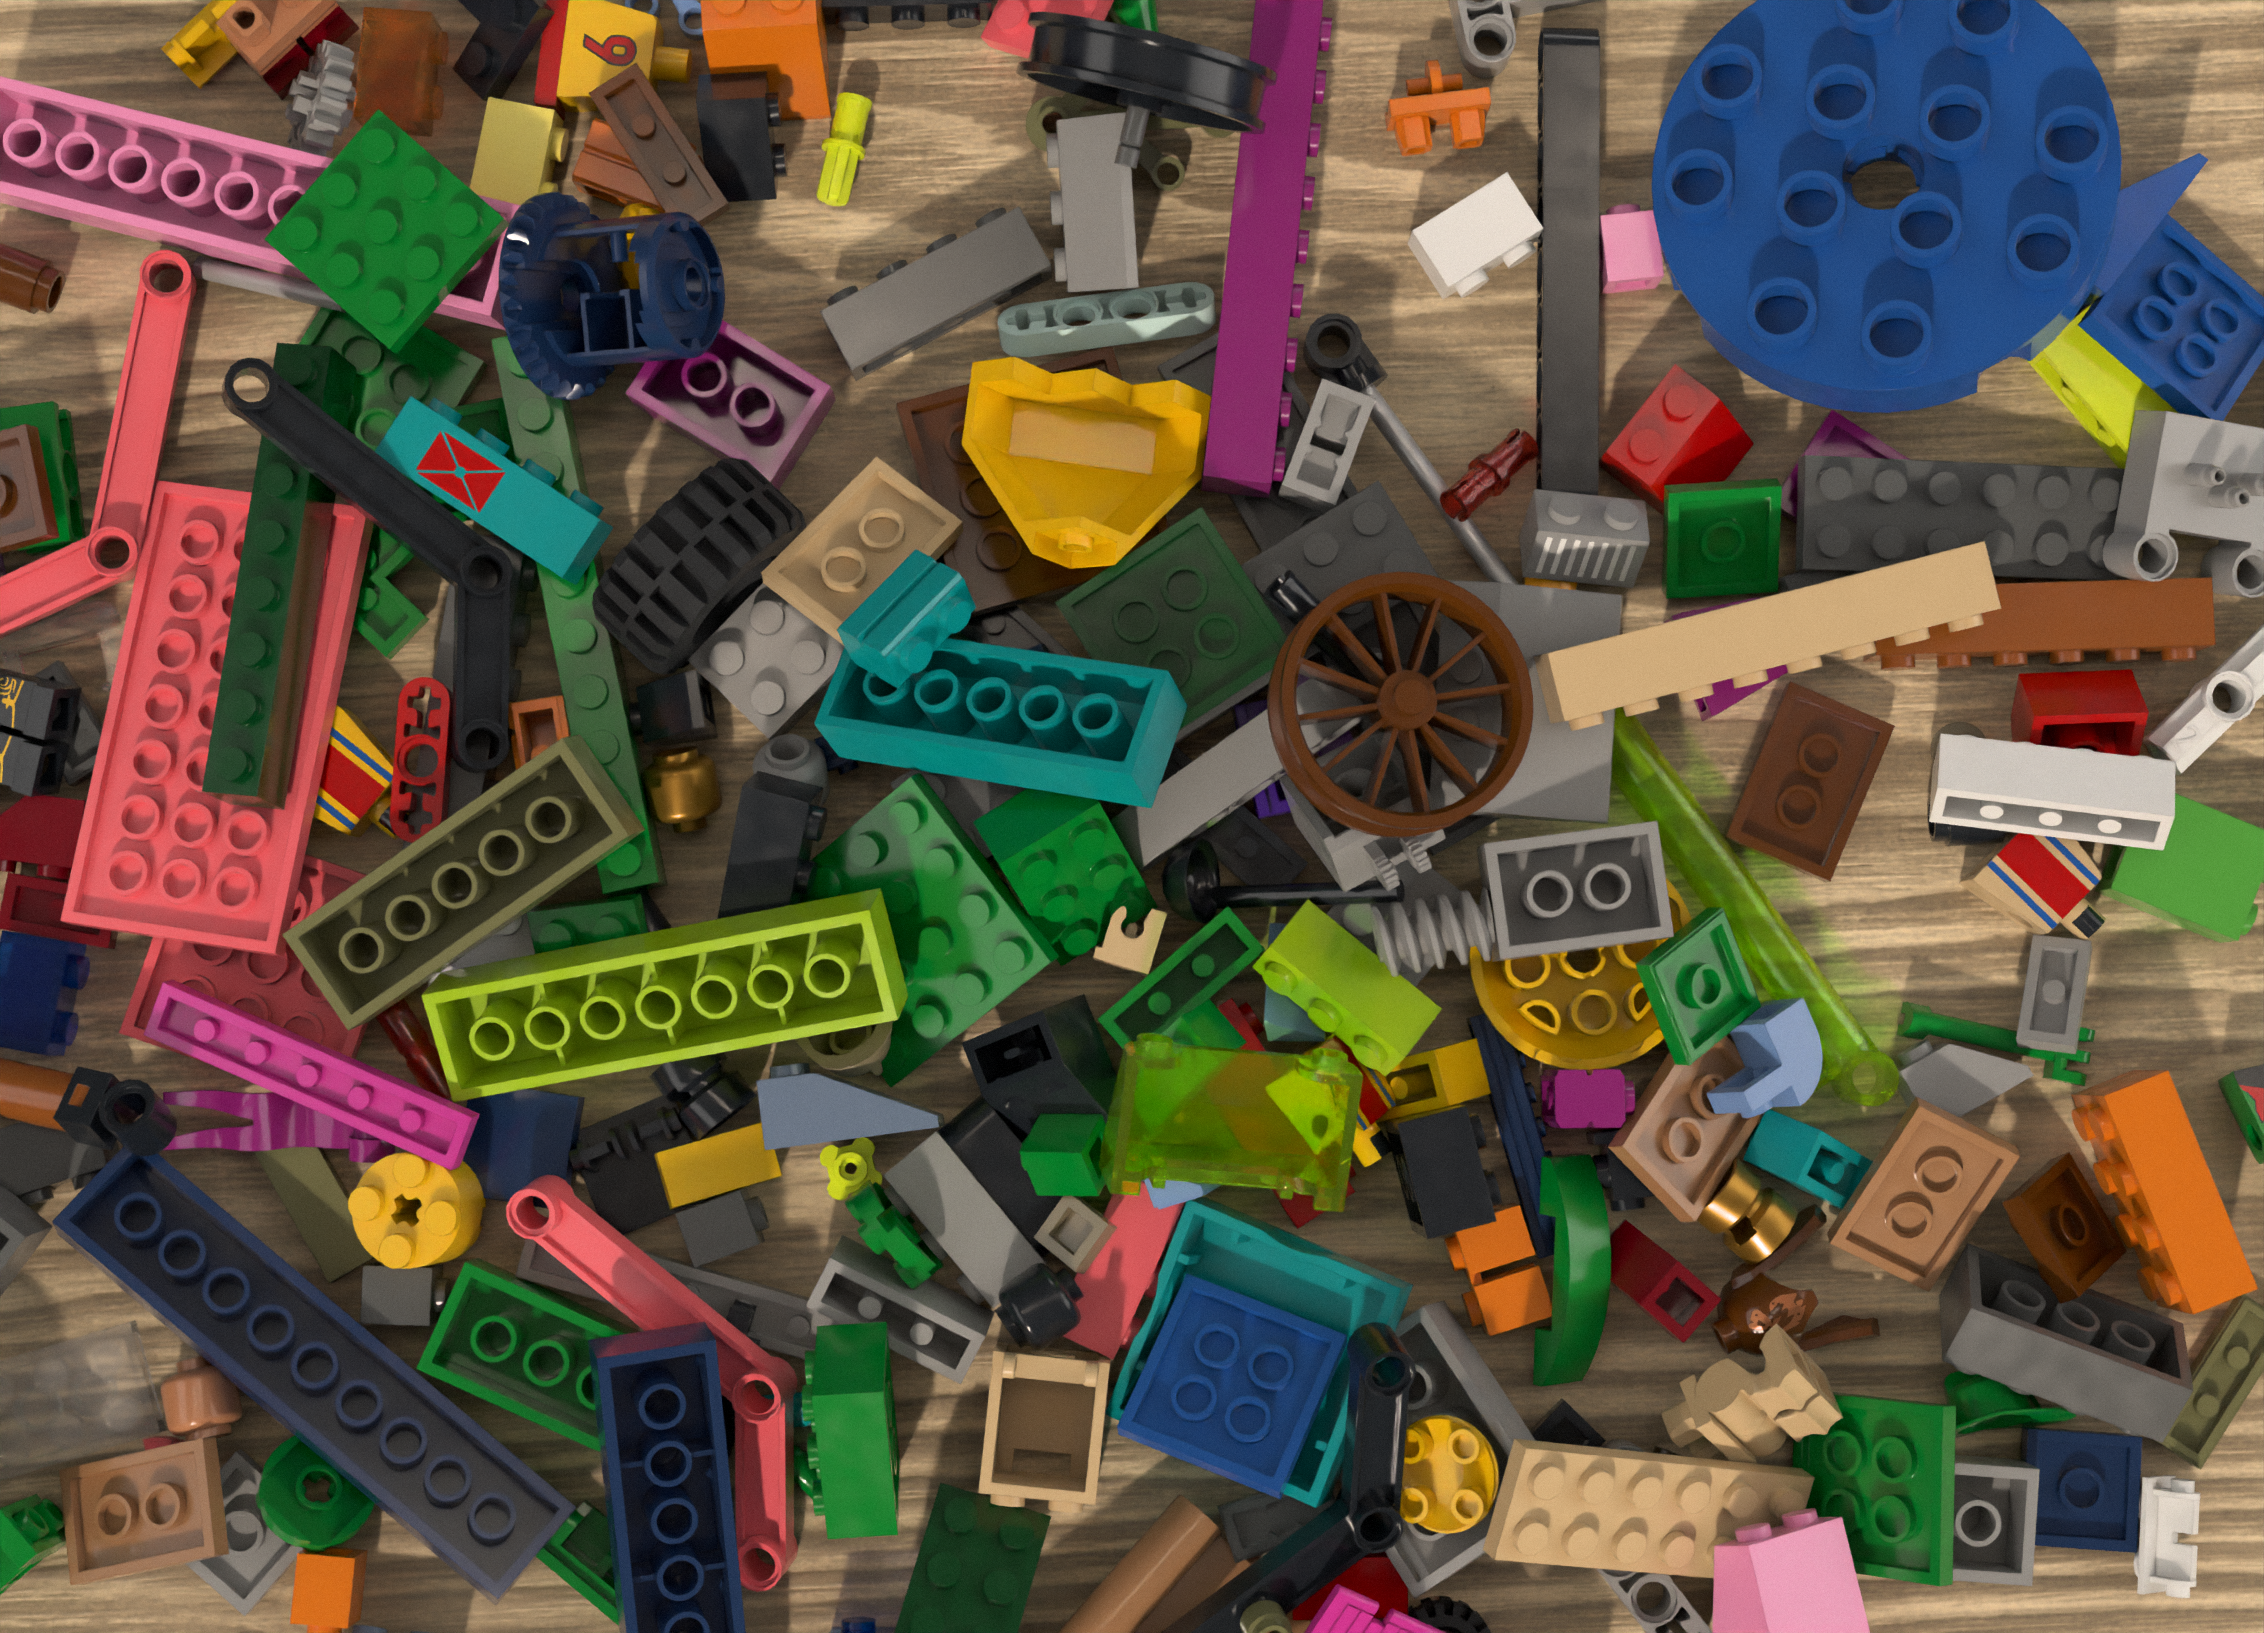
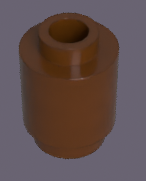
M0 243V302L32 314L37 313L39 310L51 313L58 304L65 282L64 272L54 268L53 262Z

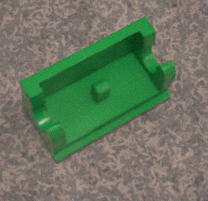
M585 1499L536 1557L619 1626L607 1516Z

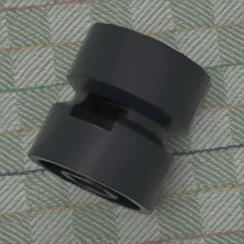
M724 1052L663 1063L650 1075V1079L668 1102L681 1103L682 1108L679 1116L698 1141L732 1118L757 1096L738 1071H727L724 1066L728 1057Z

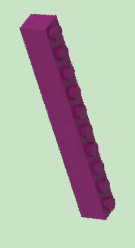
M1255 0L1249 60L1275 71L1278 77L1276 85L1266 86L1259 119L1266 123L1264 134H1240L1201 491L1269 498L1272 481H1283L1286 448L1276 447L1278 426H1289L1292 393L1281 391L1284 371L1294 372L1298 346V338L1287 337L1289 317L1300 318L1304 284L1293 283L1295 263L1306 264L1310 230L1299 229L1301 210H1312L1315 177L1305 176L1306 158H1317L1321 123H1312L1310 121L1312 103L1323 105L1327 70L1316 69L1318 51H1329L1332 18L1322 17L1323 0Z

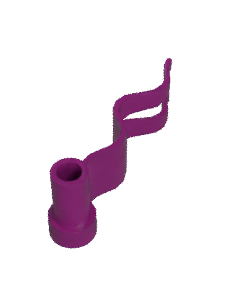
M224 1090L163 1092L165 1104L208 1108L253 1120V1125L218 1127L177 1135L163 1150L224 1148L238 1151H268L292 1147L349 1149V1161L360 1163H376L384 1157L395 1154V1145L274 1092L240 1093Z

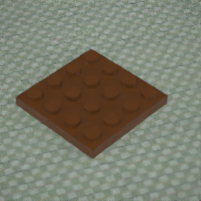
M1113 346L1037 365V367L1050 373L1097 368L1123 380ZM969 384L898 402L896 404V411L920 490L963 521V533L941 555V560L944 565L959 572L964 578L976 606L975 610L971 613L970 618L1076 589L1110 566L1070 569L1031 553L962 446ZM1166 515L1125 556L1168 529L1169 525Z

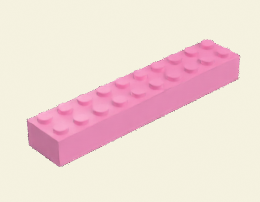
M0 76V203L311 281L272 247L265 238L334 159ZM478 195L509 223L521 206ZM507 228L436 308L434 313L505 330L499 298V262Z

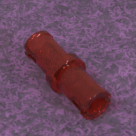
M1516 428L1511 430L1507 437L1488 454H1478L1469 463L1468 472L1449 489H1445L1441 493L1440 503L1445 513L1452 519H1455L1458 515L1459 522L1466 521L1490 496H1499L1510 486V478L1538 455V446L1533 437L1526 431H1523L1520 435V429Z

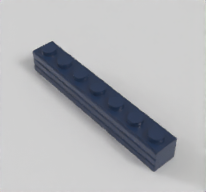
M1485 1013L1466 1018L1472 1039L1477 1038L1491 1091L1488 1096L1522 1214L1536 1254L1534 1256L1538 1259L1554 1255L1556 1217L1539 1214L1541 1157L1553 1155L1551 1150H1544L1541 1138L1546 1137L1545 1126L1541 1116L1535 1117L1531 1105L1537 1102L1534 1088L1531 1082L1525 1083L1521 1069L1527 1068L1524 1054L1504 1039L1488 1020Z

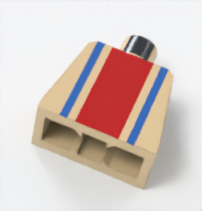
M2007 832L2003 843H1997L1959 882L1968 891L2031 934H2047L2060 922L2077 939L2087 940L2106 920L2084 898L2101 880L2102 875L2077 840Z

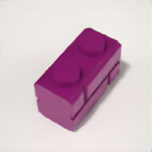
M1620 1069L1544 1070L1543 1074L1540 1075L1541 1118L1545 1126L1555 1128H1621L1623 1123L1626 1122L1625 1115L1634 1114L1633 1081H1625V1075L1622 1074Z

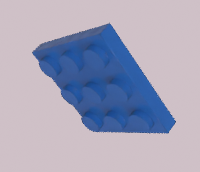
M2168 213L2107 293L2093 302L2078 324L2079 327L2178 413L2223 421L2264 359V297Z
M1186 1274L1117 1425L1118 1434L1281 1500L1347 1346V1335L1193 1275Z

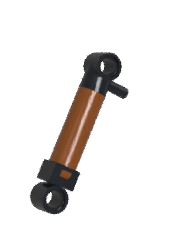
M0 1058V1117L64 1131L77 1143L113 1150L118 1140L128 1152L136 1156L157 1154L165 1149L175 1137L177 1130L175 1114L155 1091L141 1080L128 1079L120 1082L111 1073L77 1066L73 1074ZM143 1114L137 1121H135L137 1117Z

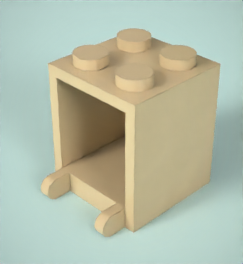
M997 1342L993 1351L978 1493L991 1494V1504L1007 1507H1024L1026 1498L1049 1500V1510L1065 1513H1082L1084 1504L1096 1505L1110 1358L1091 1351L1053 1347L1036 1350L1030 1345L1020 1348L1018 1344ZM1023 1449L1071 1454L1069 1476L1012 1470L1014 1450Z

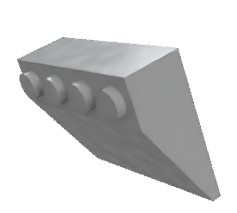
M1447 580L1478 597L1503 621L1512 633L1525 659L1533 692L1532 731L1527 749L1518 769L1505 788L1493 800L1468 816L1608 824L1615 709L1602 712L1605 723L1571 731L1568 721L1550 724L1534 656L1619 635L1622 595L1503 582ZM1441 614L1438 668L1472 640L1464 629L1443 614ZM1478 645L1474 646L1437 678L1436 694L1497 685L1492 668ZM1500 695L1441 704L1436 707V711L1500 735L1502 723ZM1434 727V732L1478 783L1492 762L1496 751ZM1432 757L1430 794L1436 809L1457 802L1464 797V794Z
M1440 1301L1424 1305L1399 1322L1395 1332L1415 1363L1416 1368L1414 1382L1409 1389L1407 1427L1419 1419L1432 1415L1454 1416L1476 1427L1488 1440L1495 1453L1499 1467V1494L1514 1439L1536 1440L1446 1302ZM1342 1468V1471H1341L1340 1476H1339V1480L1341 1481V1483H1342L1343 1468ZM1497 1498L1490 1512L1481 1522L1470 1529L1458 1533L1434 1532L1425 1529L1417 1523H1409L1402 1518L1404 1531L1401 1538L1392 1548L1386 1550L1385 1553L1414 1599L1486 1554L1483 1547Z

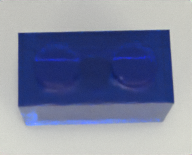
M2 930L0 938V1047L46 1056H64L66 1046L72 1045L78 1030V1014L73 1012L77 990H82L85 987L90 971L89 957L85 956L86 944Z

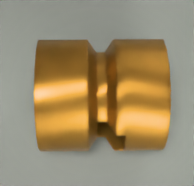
M1735 1158L1696 1221L1714 1235L1723 1232V1244L1747 1264L1753 1265L1768 1257L1787 1237L1795 1223L1797 1209L1770 1187L1760 1189L1761 1178L1738 1158Z

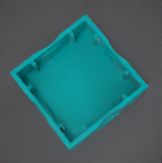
M1207 1197L1189 1200L1185 1204L1158 1274L1157 1290L1152 1308L1142 1328L1133 1339L1105 1415L1120 1421L1186 1274L1193 1275L1346 1334L1347 1342L1355 1330L1364 1324L1372 1322L1384 1323L1396 1332L1413 1284ZM1347 1346L1283 1493L1314 1508L1330 1501L1343 1468L1351 1362L1348 1358Z

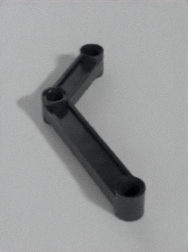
M257 358L238 360L230 366L222 384L221 396L226 408L232 414L246 421L455 587L451 755L457 766L471 773L486 772L498 766L508 755L510 746L508 738L510 582L513 568L509 557L502 550L488 543L280 377L268 363ZM242 376H254L264 384L266 396L260 401L247 402L235 393L234 381ZM485 560L495 568L497 582L494 587L488 589L480 588L471 581L469 565L472 561ZM471 731L485 732L492 739L494 751L488 761H477L470 757L466 751L465 742Z
M1379 1322L1364 1324L1354 1331L1347 1344V1354L1351 1361L1342 1488L1338 1493L1336 1502L1161 1633H1242L1240 1629L1241 1616L1253 1603L1262 1600L1274 1601L1283 1608L1287 1615L1367 1554L1384 1552L1392 1548L1400 1540L1404 1531V1522L1400 1516L1409 1389L1414 1382L1416 1368L1415 1363L1390 1326Z

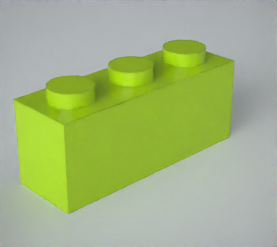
M1309 899L1289 920L1252 966L1253 969L1262 975L1264 982L1270 989L1280 995L1289 997L1307 1012L1309 1019L1314 1025L1323 1031L1333 1033L1352 1049L1354 1056L1366 1067L1378 1070L1385 1077L1408 1055L1442 1010L1441 1007L1399 974V976L1393 977L1386 964L1380 962L1375 953Z

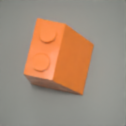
M701 0L702 33L710 74L767 71L769 93L779 92L782 121L831 118L827 27L822 9V0Z

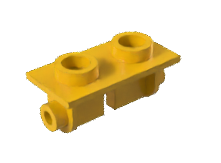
M212 0L161 48L199 89L238 54L225 33L216 24L238 0Z

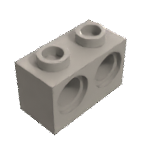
M1322 378L1281 485L1279 497L1321 513H1326L1336 506L1376 398Z

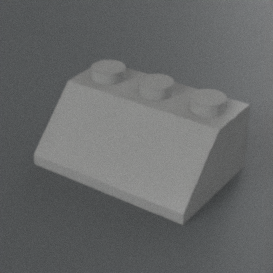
M1126 112L1057 120L1056 133L1046 134L1048 168H1059L1060 190L1050 191L1052 225H1062L1064 247L1053 248L1055 281H1066L1067 293L1139 287L1132 172L1130 167L1114 163L1118 146L1122 144L1120 136Z

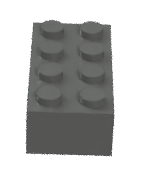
M1969 1243L1966 1244L1939 1295L1942 1361L1951 1364L1963 1373L1970 1375L1979 1374L2006 1384L2010 1389L2019 1394L2038 1396L2061 1405L2073 1414L2089 1415L2113 1424L2129 1435H2142L2163 1443L2193 1392L2184 1327L2181 1322L2089 1288L2079 1298L2060 1304L2051 1287L2041 1278L2038 1269Z

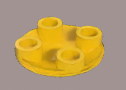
M1432 1415L1412 1423L1406 1428L1400 1502L1401 1518L1409 1523H1417L1425 1529L1446 1534L1465 1531L1481 1522L1493 1507L1499 1490L1498 1462L1488 1440L1469 1422L1450 1415Z

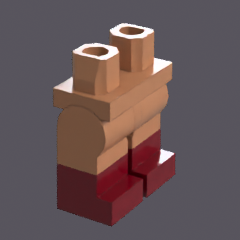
M238 0L216 22L244 62L281 100L289 94L293 79L298 78L300 70L308 71L310 56L297 43L296 40L299 37L315 53L318 43L322 44L324 39L342 45L360 29L335 0Z

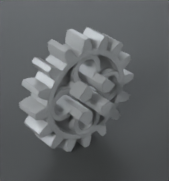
M324 39L322 44L318 43L314 57H310L308 71L300 70L298 78L293 79L289 96L294 97L293 104L289 103L285 111L286 119H289L292 125L287 143H290L289 148L326 157L327 150L331 151L333 147L334 135L341 136L344 127L348 128L353 112L347 109L348 102L352 103L357 94L355 88L352 87V81H349L355 64L351 62L354 52L350 48Z

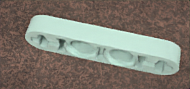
M1183 282L1019 304L1004 310L998 317L1000 345L1008 355L1033 357L1196 335L1211 329L1216 322L1215 295L1212 289L1205 284ZM1133 313L1147 314L1144 317L1135 319L1123 318L1125 315ZM1075 321H1091V323L1082 326L1067 325Z

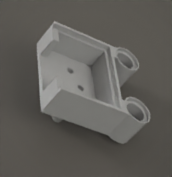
M2135 410L2114 532L2108 537L2103 548V561L2106 569L2112 575L2123 579L2154 582L2169 577L2175 570L2178 562V547L2175 540L2169 535V532L2219 540V544L2206 553L2201 563V578L2212 577L2214 593L2248 598L2264 595V428L2170 411ZM2142 546L2143 557L2141 559V562L2139 563L2138 552L2140 547ZM2240 564V574L2237 578V568Z

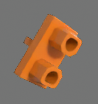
M1438 59L1425 62L1424 78L1406 80L1407 96L1412 97L1389 99L1388 112H1385L1387 131H1395V137L1402 156L1419 155L1431 151L1433 145L1430 126L1450 124L1452 146L1454 149L1475 148L1483 143L1485 118L1491 106L1489 87L1463 90L1462 74L1442 75Z

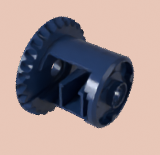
M560 192L541 193L526 200L512 217L503 240L499 262L500 306L504 327L513 353L531 382L542 392L555 399L574 400L591 396L596 389L603 387L606 383V376L613 373L615 370L614 365L699 357L711 347L722 324L725 306V284L718 252L711 237L694 217L684 212L600 220L597 215L590 214L589 206L583 202H578L573 195H564ZM634 233L628 251L627 234ZM629 252H636L634 263H639L640 289L623 290L621 286L623 272L618 269L616 262H628ZM561 288L563 293V304L561 301Z

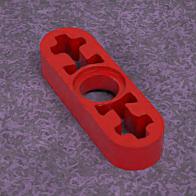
M419 677L408 682L401 690L398 699L390 824L394 833L399 838L410 843L415 842L445 821L448 815L452 760L450 745L452 741L453 694L446 685L430 677ZM425 689H431V695L441 700L440 709L430 710L428 728L432 730L440 729L439 739L425 734L409 736L411 726L418 729L423 727V714L421 711L413 708L414 699H422L424 697ZM420 745H430L438 755V765L435 771L426 777L414 776L407 765L410 752ZM406 783L421 788L436 786L435 796L423 793V810L432 813L433 819L431 824H423L421 826L420 834H415L414 826L405 823L404 820L405 814L415 812L417 807V794L413 792L405 793Z

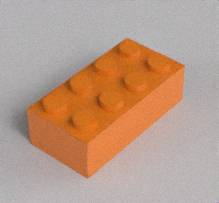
M2132 1070L2072 1094L2071 1096L2076 1105V1109H2073L2071 1112L2074 1125L2081 1138L2085 1142L2090 1140L2098 1159V1162L2093 1164L2096 1179L2105 1194H2112L2120 1213V1215L2115 1217L2116 1227L2125 1245L2128 1248L2134 1247L2142 1266L2141 1269L2137 1270V1277L2146 1297L2151 1302L2156 1301L2159 1307L2194 1315L2258 1289L2169 1071Z

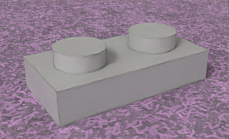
M2033 934L2016 1036L2018 1047L2076 1054L2092 955V943L2090 940Z

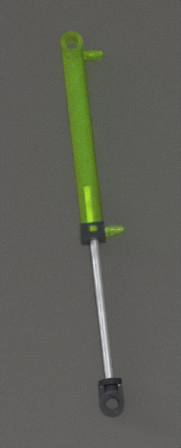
M1339 313L1326 314L1317 318L1308 330L1303 347V358L1308 369L1314 375L1320 377L1321 380L1323 378L1376 398L1369 417L1489 582L1518 584L1376 389L1388 375L1363 342L1362 334L1357 324L1349 317ZM1327 335L1340 337L1347 346V353L1340 358H1328L1319 351L1317 342ZM1623 707L1615 708L1611 778L1643 822L1658 821L1661 847L1706 908L1723 907L1743 960L1772 1000L1804 998L1819 1033L1823 1054L1821 1075L1813 1094L1831 1081L1835 1094L1848 1104L1854 1106H1879L1888 1102L1895 1094L1899 1084V1072L1894 1061L1876 1047L1635 715L1626 717ZM1863 1062L1872 1066L1876 1073L1874 1087L1865 1094L1860 1093L1855 1088L1852 1076L1855 1068Z

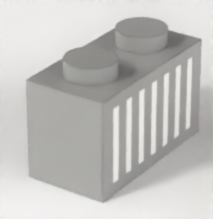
M1534 489L1519 534L1522 576L1633 588L1650 543L1645 501Z

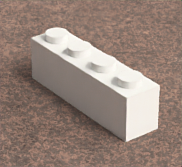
M1941 733L1932 769L1929 822L2163 851L2175 818L2176 761L2153 759L2142 755L2127 756L2094 752L2083 748L2068 749L2036 745L2031 742H2009L1977 738L1972 735Z

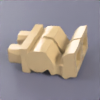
M1777 1323L1765 1333L1759 1346L1766 1359L1763 1372L1756 1375L1746 1371L1729 1358L1723 1359L1710 1366L1700 1379L1692 1375L1679 1382L1685 1399L1661 1412L1671 1440L1680 1448L1688 1444L1693 1457L1757 1464L1755 1456L1764 1457L1780 1449L1788 1435L1796 1442H1800L1804 1436L1810 1434L1826 1435L1830 1427L1836 1421L1842 1419L1843 1416L1825 1372L1800 1349Z

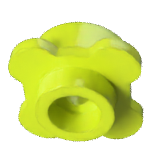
M865 1137L857 1138L852 1145L840 1148L835 1145H828L822 1150L820 1162L823 1166L827 1167L830 1178L827 1191L832 1198L844 1200L850 1193L855 1192L868 1180H871L872 1184L877 1182L882 1185L883 1176L875 1169V1162L872 1157L875 1152V1145L870 1139ZM853 1163L856 1165L857 1170L854 1174L847 1173V1164Z

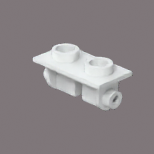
M2175 1475L2142 1477L2139 1499V1518L2141 1519L2140 1543L2134 1556V1571L2138 1577L2137 1594L2166 1591V1595L2170 1597L2190 1598V1587H2196L2198 1546L2178 1543V1533L2198 1534L2201 1493L2195 1492L2194 1480L2175 1478Z

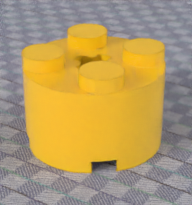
M411 1152L392 1154L377 1161L365 1172L348 1199V1209L352 1215L354 1229L361 1244L370 1255L392 1269L424 1267L449 1262L460 1257L478 1239L482 1226H480L483 1208H486V1198H484L480 1182L465 1162L462 1161L460 1167L450 1170ZM418 1199H419L420 1202H421V1204H422V1206L417 1210V1208L419 1207V1203H418Z

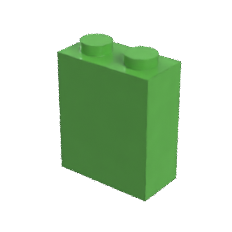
M2175 793V818L2164 850L2112 845L2101 873L2102 878L2098 882L2095 892L2216 942L2239 941L2240 935L2245 936L2250 931L2258 913V905L2253 902L2260 884H2264V829Z

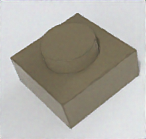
M1063 1196L1034 1238L1073 1271L1084 1274L1117 1227L1081 1197Z

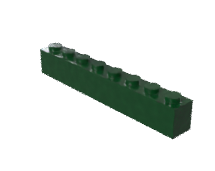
M277 343L273 364L274 371L347 429L356 367L331 346ZM261 435L202 792L230 805L284 810L336 493L263 435Z

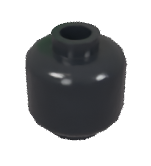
M1036 1263L1000 1289L998 1295L1001 1306L994 1310L1020 1348L1029 1344L1036 1350H1043L1080 1323L1081 1315L1075 1302L1084 1297V1295L1065 1268L1055 1274L1044 1263Z

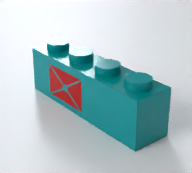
M410 396L374 452L399 472L561 578L577 585L614 528L599 518L604 507L574 489L569 498L551 487L557 478L555 475L529 458L520 467L504 456L510 448L509 445L483 428L479 429L475 437L457 425L463 415L435 397L427 406Z

